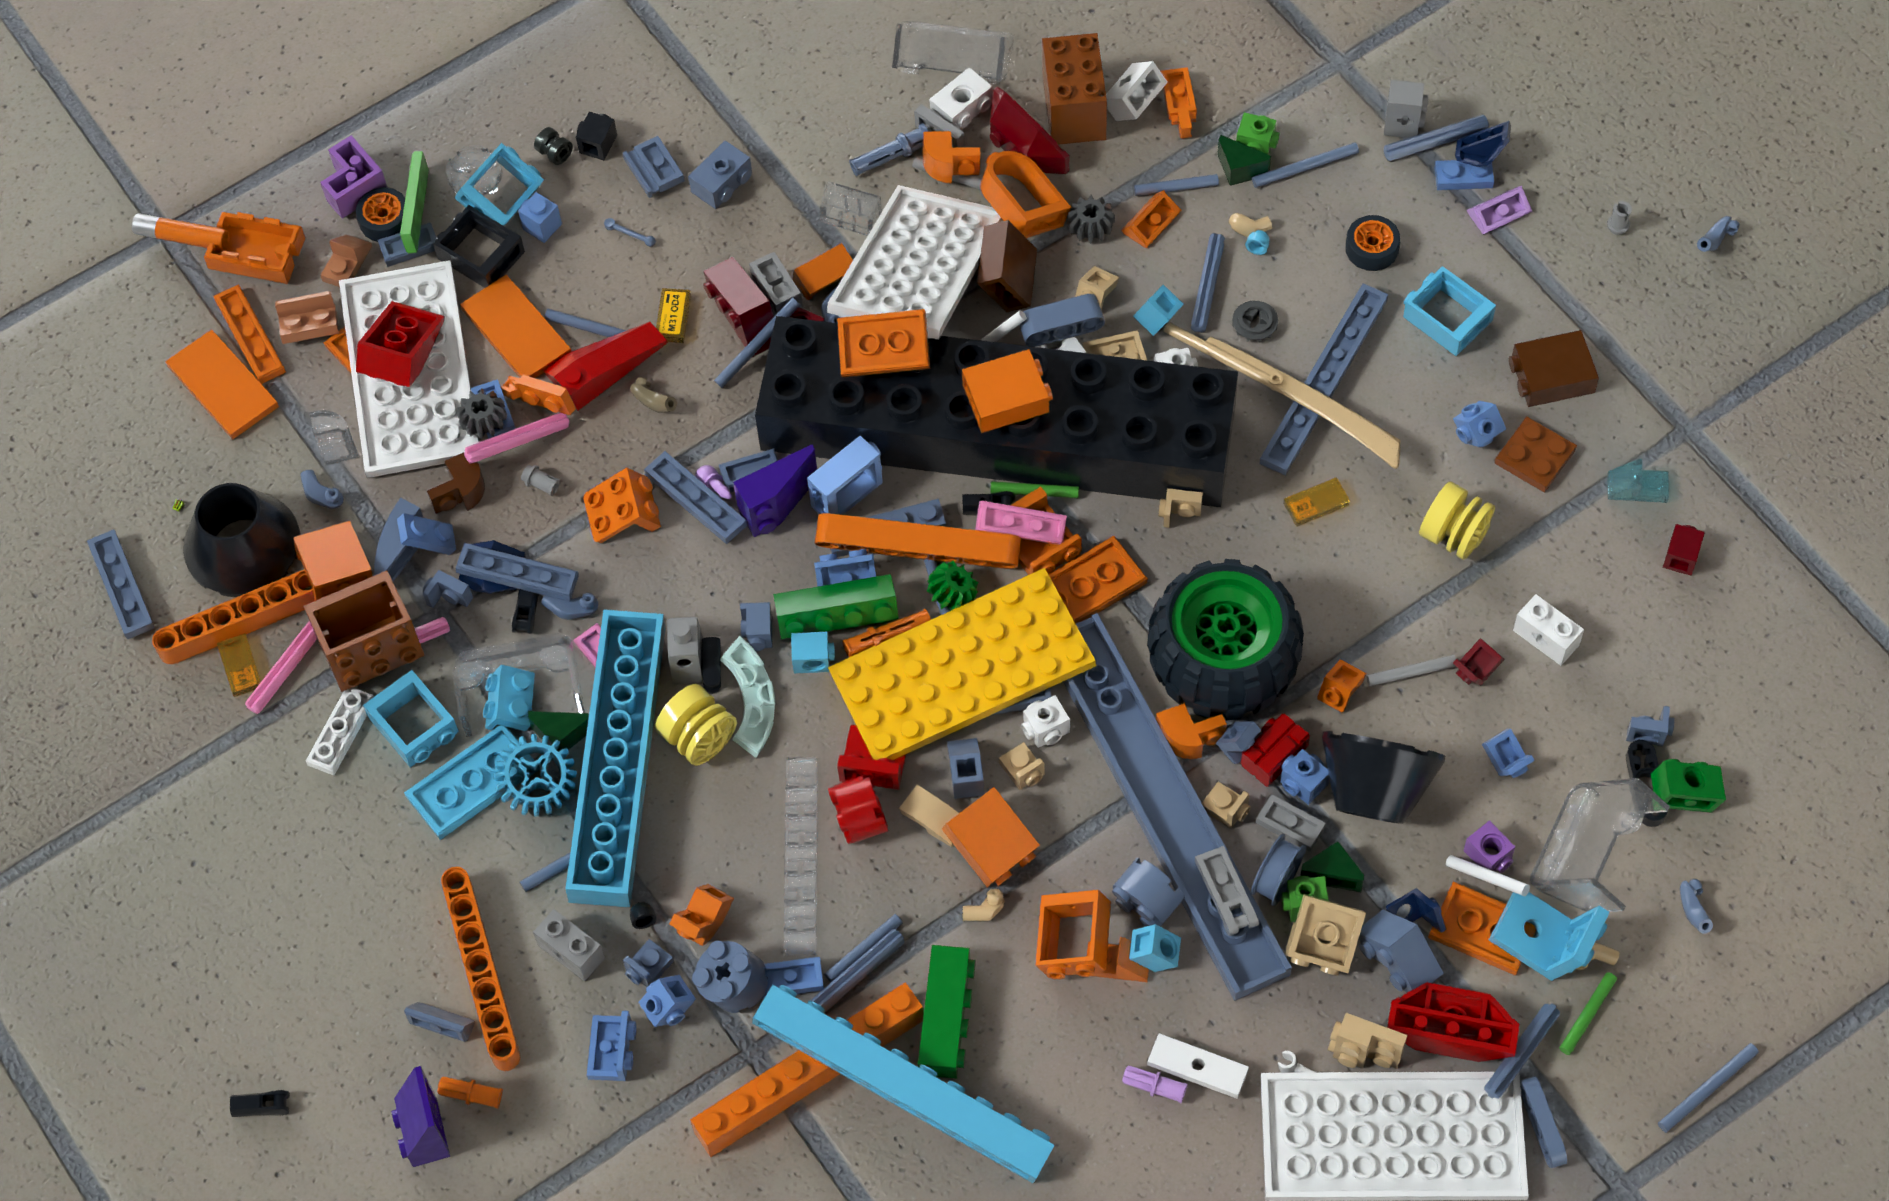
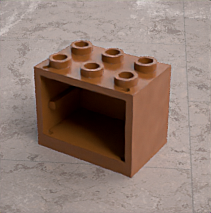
M1098 34L1042 38V78L1050 136L1058 145L1106 140L1107 98Z
M387 570L303 606L341 692L425 656L412 620Z

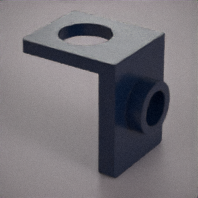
M1417 888L1386 906L1388 912L1397 915V911L1402 905L1409 904L1410 912L1404 919L1414 922L1422 917L1440 933L1446 930L1438 902L1433 897L1428 898Z

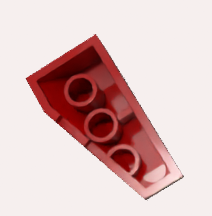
M651 322L569 352L545 369L544 373L553 384L567 389L576 410L579 411L665 346L668 341Z

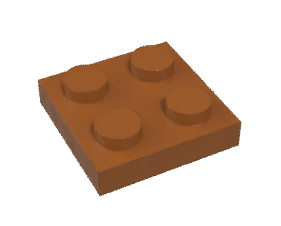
M1526 416L1497 455L1494 464L1545 493L1574 454L1577 445Z

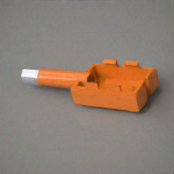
M222 212L217 227L137 213L132 221V231L136 235L207 248L204 259L208 269L288 284L295 267L292 257L299 256L305 241V235L301 226L281 223L279 219L254 218L252 214L237 212V214Z

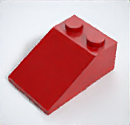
M391 301L357 343L356 372L366 374L372 378L390 381L399 386L410 387L424 367L444 323L445 316Z

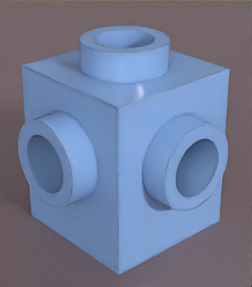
M1478 401L1477 403L1469 404L1461 410L1462 413L1453 418L1457 427L1456 434L1459 439L1465 444L1477 447L1489 445L1493 442L1495 436L1506 430L1496 404Z
M1303 749L1296 756L1290 755L1281 766V783L1283 788L1290 795H1297L1308 805L1329 785L1328 769L1324 767L1322 760L1314 754H1308Z
M675 975L658 978L646 988L647 993L638 1003L654 1027L663 1025L674 1026L684 1019V1013L696 998L681 976Z

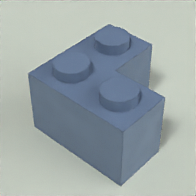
M1381 910L1362 926L1359 935L1361 942L1359 944L1360 950L1368 959L1378 960L1388 968L1391 974L1389 979L1398 991L1409 992L1426 982L1433 983L1444 974L1417 924L1388 911Z

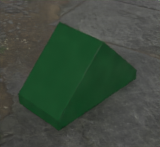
M1220 135L1217 155L1230 186L1251 181L1252 177L1270 171V155Z
M528 711V719L532 730L541 740L544 735L549 736L547 745L551 746L555 740L560 742L557 750L559 752L564 748L571 749L586 737L589 713Z
M1338 841L1303 863L1300 876H1309L1310 878L1325 876L1326 887L1360 893L1362 891L1364 874Z

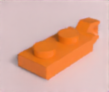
M1188 67L1162 70L1160 72L1168 81L1163 87V93L1171 125L1178 124L1181 139L1191 138V123L1196 122L1197 108Z
M522 375L521 378L509 376L507 381L501 386L504 396L512 400L520 398L529 405L541 406L554 413L560 412L571 415L576 409L565 387L526 375Z

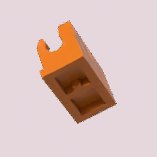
M841 243L794 269L793 282L806 300H810L815 293L842 279L853 259Z

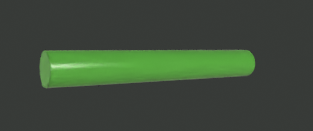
M991 481V493L1010 491L1015 495H1027L1041 486L1049 497L1078 498L1079 487Z
M1606 972L1559 1047L1560 1051L1564 1054L1570 1055L1617 981V977L1614 974Z

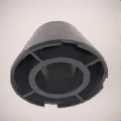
M225 483L211 488L198 501L185 534L183 554L189 572L202 587L220 592L222 596L238 597L282 579L288 574L287 570L294 559H297L293 537L299 536L301 533L297 520L291 510L278 499L241 484ZM239 520L253 521L248 529L236 536L217 537L223 528Z
M1323 731L1322 733L1323 748L1336 811L1355 816L1404 824L1445 762L1446 756L1430 750L1424 752L1410 745L1342 733L1341 736L1335 735L1331 731Z

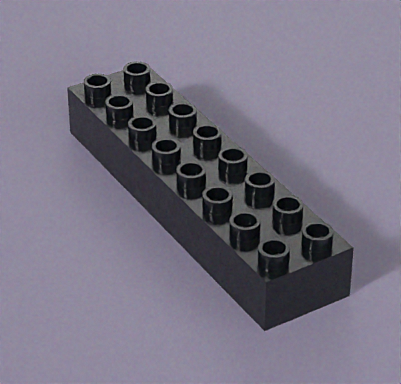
M776 316L755 411L760 450L762 451L774 449L778 453L793 454L812 444L815 448L816 457L831 459L857 437L861 436L867 442L871 441L878 447L881 452V465L1027 484L1078 486L1079 490L1156 500L1166 499L1167 489L1203 492L1202 505L1221 508L1236 405L1238 371L940 336L939 340L928 338L930 369L842 377L838 323ZM1030 349L1033 359H1039L1043 371V376H1041L1043 384L1048 383L1051 388L1053 400L1049 401V413L981 433L963 387L962 369Z

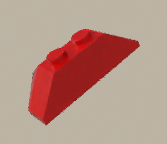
M1426 982L1400 998L1397 997L1391 1001L1387 1028L1407 1035L1405 1044L1414 1050L1483 1062L1515 1057L1520 1024L1515 1019H1512L1491 994Z

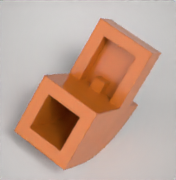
M951 131L923 132V166L932 178L940 182L952 183V175H979L980 147L952 148Z
M1185 703L1156 713V721L1176 756L1184 759L1202 758L1203 745H1215L1227 728L1223 714L1194 724Z
M710 884L696 887L687 909L674 913L669 925L676 928L680 936L704 946L712 939L723 923L734 898Z

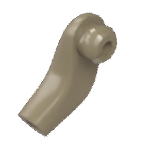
M639 377L636 379L635 384L631 385L630 390L633 396L649 409L655 412H670L676 409L677 401L675 398L650 390L651 383L646 378Z

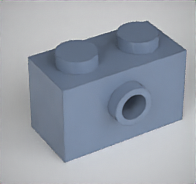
M725 140L688 176L691 193L714 209L718 208L723 202H727L731 198L733 192L741 184H745L750 179L752 174L750 157Z

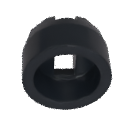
M638 902L630 909V920L634 928L645 929L656 922L654 910L648 903Z

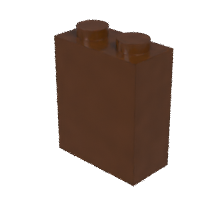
M1009 220L984 226L977 284L1006 312L1031 307L1037 248Z
M1582 330L1514 344L1512 356H1509L1511 372L1516 373L1518 377L1517 387L1519 395L1525 397L1528 407L1596 392L1599 376Z

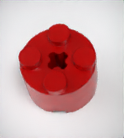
M869 773L828 788L831 801L838 813L836 817L841 831L844 832L848 844L857 843L889 831L880 800L875 790H873L875 787Z

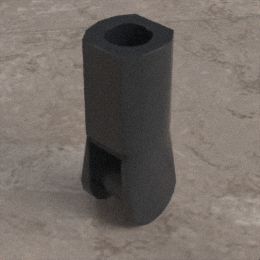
M1010 491L990 494H962L963 515H977L979 501L1011 505L1015 500V494Z
M519 589L512 620L513 633H517L518 630L527 631L528 634L533 633L539 594ZM521 615H528V619H521L520 617Z
M717 637L702 639L703 687L709 694H715L721 689V641Z
M276 1090L264 1093L231 1095V1116L289 1114V1108L286 1107V1099L290 1097V1092ZM266 1101H274L273 1106L266 1107Z

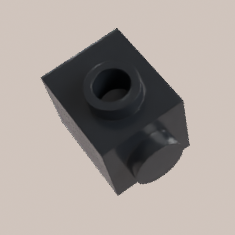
M589 111L585 120L581 121L577 128L576 141L579 153L604 161L617 137L615 120L606 114H596Z

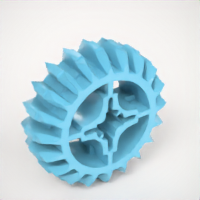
M536 734L531 735V743H527L524 736L519 737L520 746L517 747L513 742L508 743L511 753L502 750L500 757L504 761L495 762V768L501 772L494 773L493 779L503 781L496 785V791H507L501 797L502 802L505 803L513 799L510 809L514 811L520 804L522 805V815L528 813V808H534L533 814L535 817H538L539 808L544 807L547 815L551 814L550 804L552 803L556 808L560 809L562 802L559 797L569 800L571 795L566 789L571 790L575 788V782L569 779L575 778L577 771L568 769L574 765V759L564 760L569 754V750L564 748L558 752L557 750L560 745L558 740H555L551 746L547 745L549 740L547 735L543 736L542 743L537 742ZM527 754H543L534 762L519 759ZM551 760L559 768L561 775L559 784L555 783L546 771ZM512 766L518 769L517 773L524 779L519 791L515 789L510 780L509 773ZM541 768L540 778L536 777L529 783L530 773L527 772L535 773ZM535 789H543L546 792L548 790L551 791V793L542 797L527 796Z

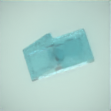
M1642 459L1609 470L1607 473V498L1609 500L1667 503L1669 498L1668 471L1642 470Z

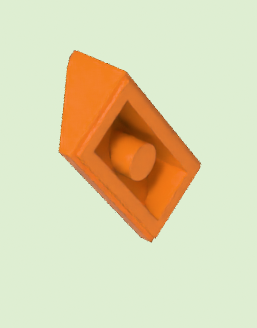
M1162 190L1156 193L1121 231L1144 248H1147L1182 210Z

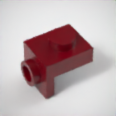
M1480 638L1461 660L1456 659L1453 664L1459 669L1456 674L1464 682L1470 685L1473 681L1481 686L1505 659Z

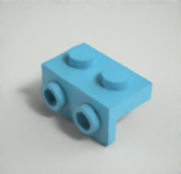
M501 664L493 674H489L485 685L486 691H489L488 701L483 709V718H486L485 729L492 730L497 724L526 731L530 727L528 711H532L535 673Z

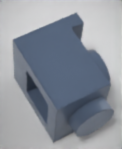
M770 602L740 603L742 616L741 637L747 638V642L755 651L773 648Z

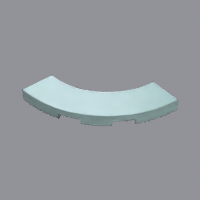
M739 636L724 653L720 661L735 676L742 691L744 702L742 722L732 740L757 758L773 727L775 693L762 659L751 645Z

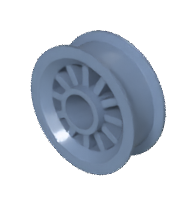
M1281 834L1270 848L1251 888V895L1259 893L1272 900V906H1276L1281 900V893L1286 892L1287 880L1294 879L1306 851V845H1302L1299 848L1286 841L1285 834Z

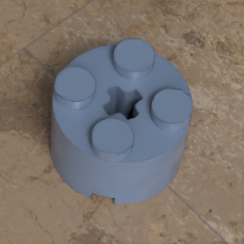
M1136 858L1112 887V893L1117 897L1115 900L1116 904L1127 913H1130L1132 910L1141 916L1139 920L1145 927L1154 924L1161 927L1185 898L1184 893L1179 887L1174 892L1170 887L1172 880L1165 873L1146 860L1141 863L1140 858Z
M718 940L712 942L700 957L692 975V981L704 998L727 1012L737 1013L746 1007L751 1008L761 1000L767 988L768 977L765 976L764 962L758 956L736 942H722Z

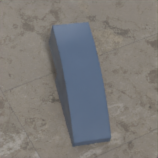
M402 498L399 499L383 527L374 562V576L387 570L393 582L417 551L416 547L401 544L397 518L403 513L423 518L418 506Z

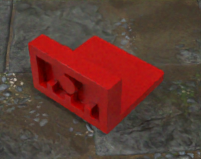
M851 725L844 755H839L838 758L839 781L844 782L869 773L875 787L900 790L906 755L894 760L887 758L873 760L857 726Z

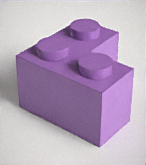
M352 135L328 149L334 169L337 172L320 183L327 202L343 219L356 210L358 201L365 193L376 188H387L380 167Z

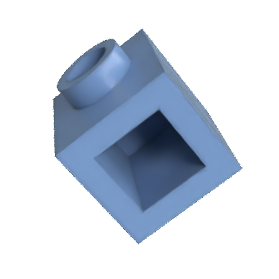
M537 192L530 199L525 200L518 211L523 230L543 243L562 225L558 205Z

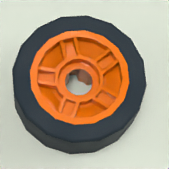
M382 187L373 189L362 196L356 207V217L365 237L378 242L377 240L400 233L405 197L402 193L393 188Z
M1367 215L1358 218L1351 224L1347 231L1346 254L1355 266L1366 271H1379L1395 262L1399 254L1400 232L1392 221L1379 215Z

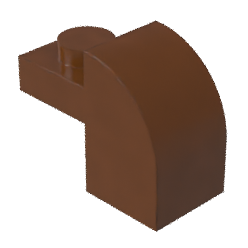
M463 452L445 460L451 480L427 490L431 505L436 514L442 511H449L462 502L466 510L469 511L483 497L485 483L478 461L469 463Z

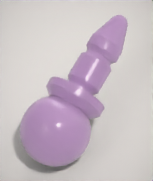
M704 465L696 471L695 477L709 489L716 492L722 498L731 499L732 495L729 488L723 484L722 476L718 474L714 467Z

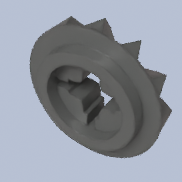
M1248 301L1238 306L1234 311L1232 326L1235 328L1237 335L1245 337L1247 342L1252 339L1260 343L1266 337L1271 338L1273 332L1277 330L1278 315L1274 308L1265 302ZM1259 315L1260 324L1251 328V321Z

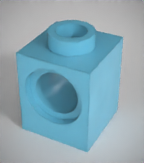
M1162 285L1133 317L1154 336L1184 304L1168 288Z
M791 633L794 674L829 672L830 661H835L834 643H829L828 633Z
M1156 924L1132 930L1129 959L1153 972L1178 967L1181 937Z

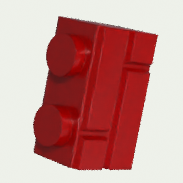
M1282 713L1276 720L1273 717L1270 718L1262 727V734L1255 740L1254 744L1242 752V767L1250 774L1255 775L1256 779L1266 787L1282 773L1281 766L1290 755L1296 756L1302 749L1305 750L1309 746V733L1301 726L1296 725L1285 713Z

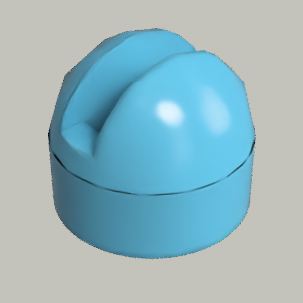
M1257 230L1248 236L1245 246L1251 253L1263 255L1267 252L1270 238L1263 230Z

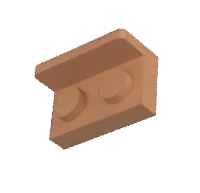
M330 291L275 302L282 344L339 334L337 311Z

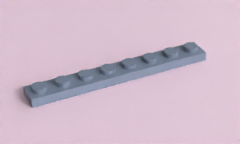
M1362 283L1304 382L1306 385L1330 398L1332 397L1388 301L1389 294ZM1293 401L1260 457V464L1286 476L1320 416Z

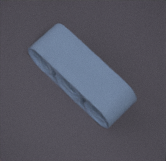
M1084 294L1025 310L1023 312L1027 319L1019 326L1026 345L1036 347L1094 332L1103 327L1105 319L1097 297L1094 294Z

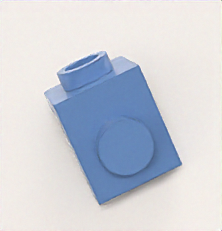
M1506 729L1482 744L1499 776L1511 775L1512 778L1518 777L1529 770L1528 764L1535 761L1532 755H1525L1512 729Z

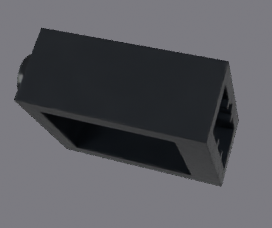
M470 205L463 212L455 216L452 224L444 232H441L433 243L438 260L442 262L451 260L453 269L484 288L503 277L525 253L521 236ZM473 229L500 244L480 267L453 252Z

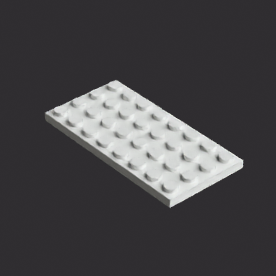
M898 185L830 298L827 313L835 314L839 317H851L925 309L928 338L939 340L979 266L984 226L1003 221V219L990 206Z
M451 260L339 280L366 477L370 478L445 464V460L465 452L466 447L478 443V434L476 433L470 437L467 431L460 427L457 416V408L461 407V398H470L471 385ZM391 301L445 316L444 323L424 367L410 387L399 386L390 381L372 378L366 374L356 372L357 343Z
M1495 1072L1261 1073L1265 1201L1527 1200L1529 1194L1520 1074H1517L1501 1098L1497 1099L1494 1097L1492 1099L1484 1090V1086Z

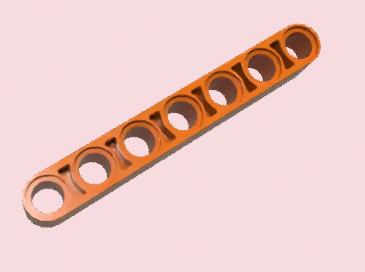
M821 513L818 515L814 544L830 549L847 551L866 549L867 553L943 562L954 561L961 564L1015 569L1018 568L1021 537L1005 533Z
M305 569L159 629L153 635L152 643L160 659L166 664H176L304 611V605L315 601L312 588L304 590L306 587L312 586ZM286 597L284 600L276 602L279 598ZM252 609H257L254 613H249ZM230 620L227 624L220 625L222 622ZM201 632L200 635L192 637L195 633ZM174 643L171 647L165 648L166 645Z
M451 867L443 873L441 884L487 1050L497 1069L510 1071L519 1064L520 1051L475 891L466 870L461 867ZM464 882L462 887L451 889L454 883ZM464 909L472 910L467 916H458ZM473 936L480 937L474 944L466 943ZM487 964L485 970L481 972L474 971L477 965ZM491 991L495 992V995L491 999H481L485 993ZM503 1020L500 1027L489 1028L493 1021ZM501 1049H511V1052L507 1056H497L498 1052Z

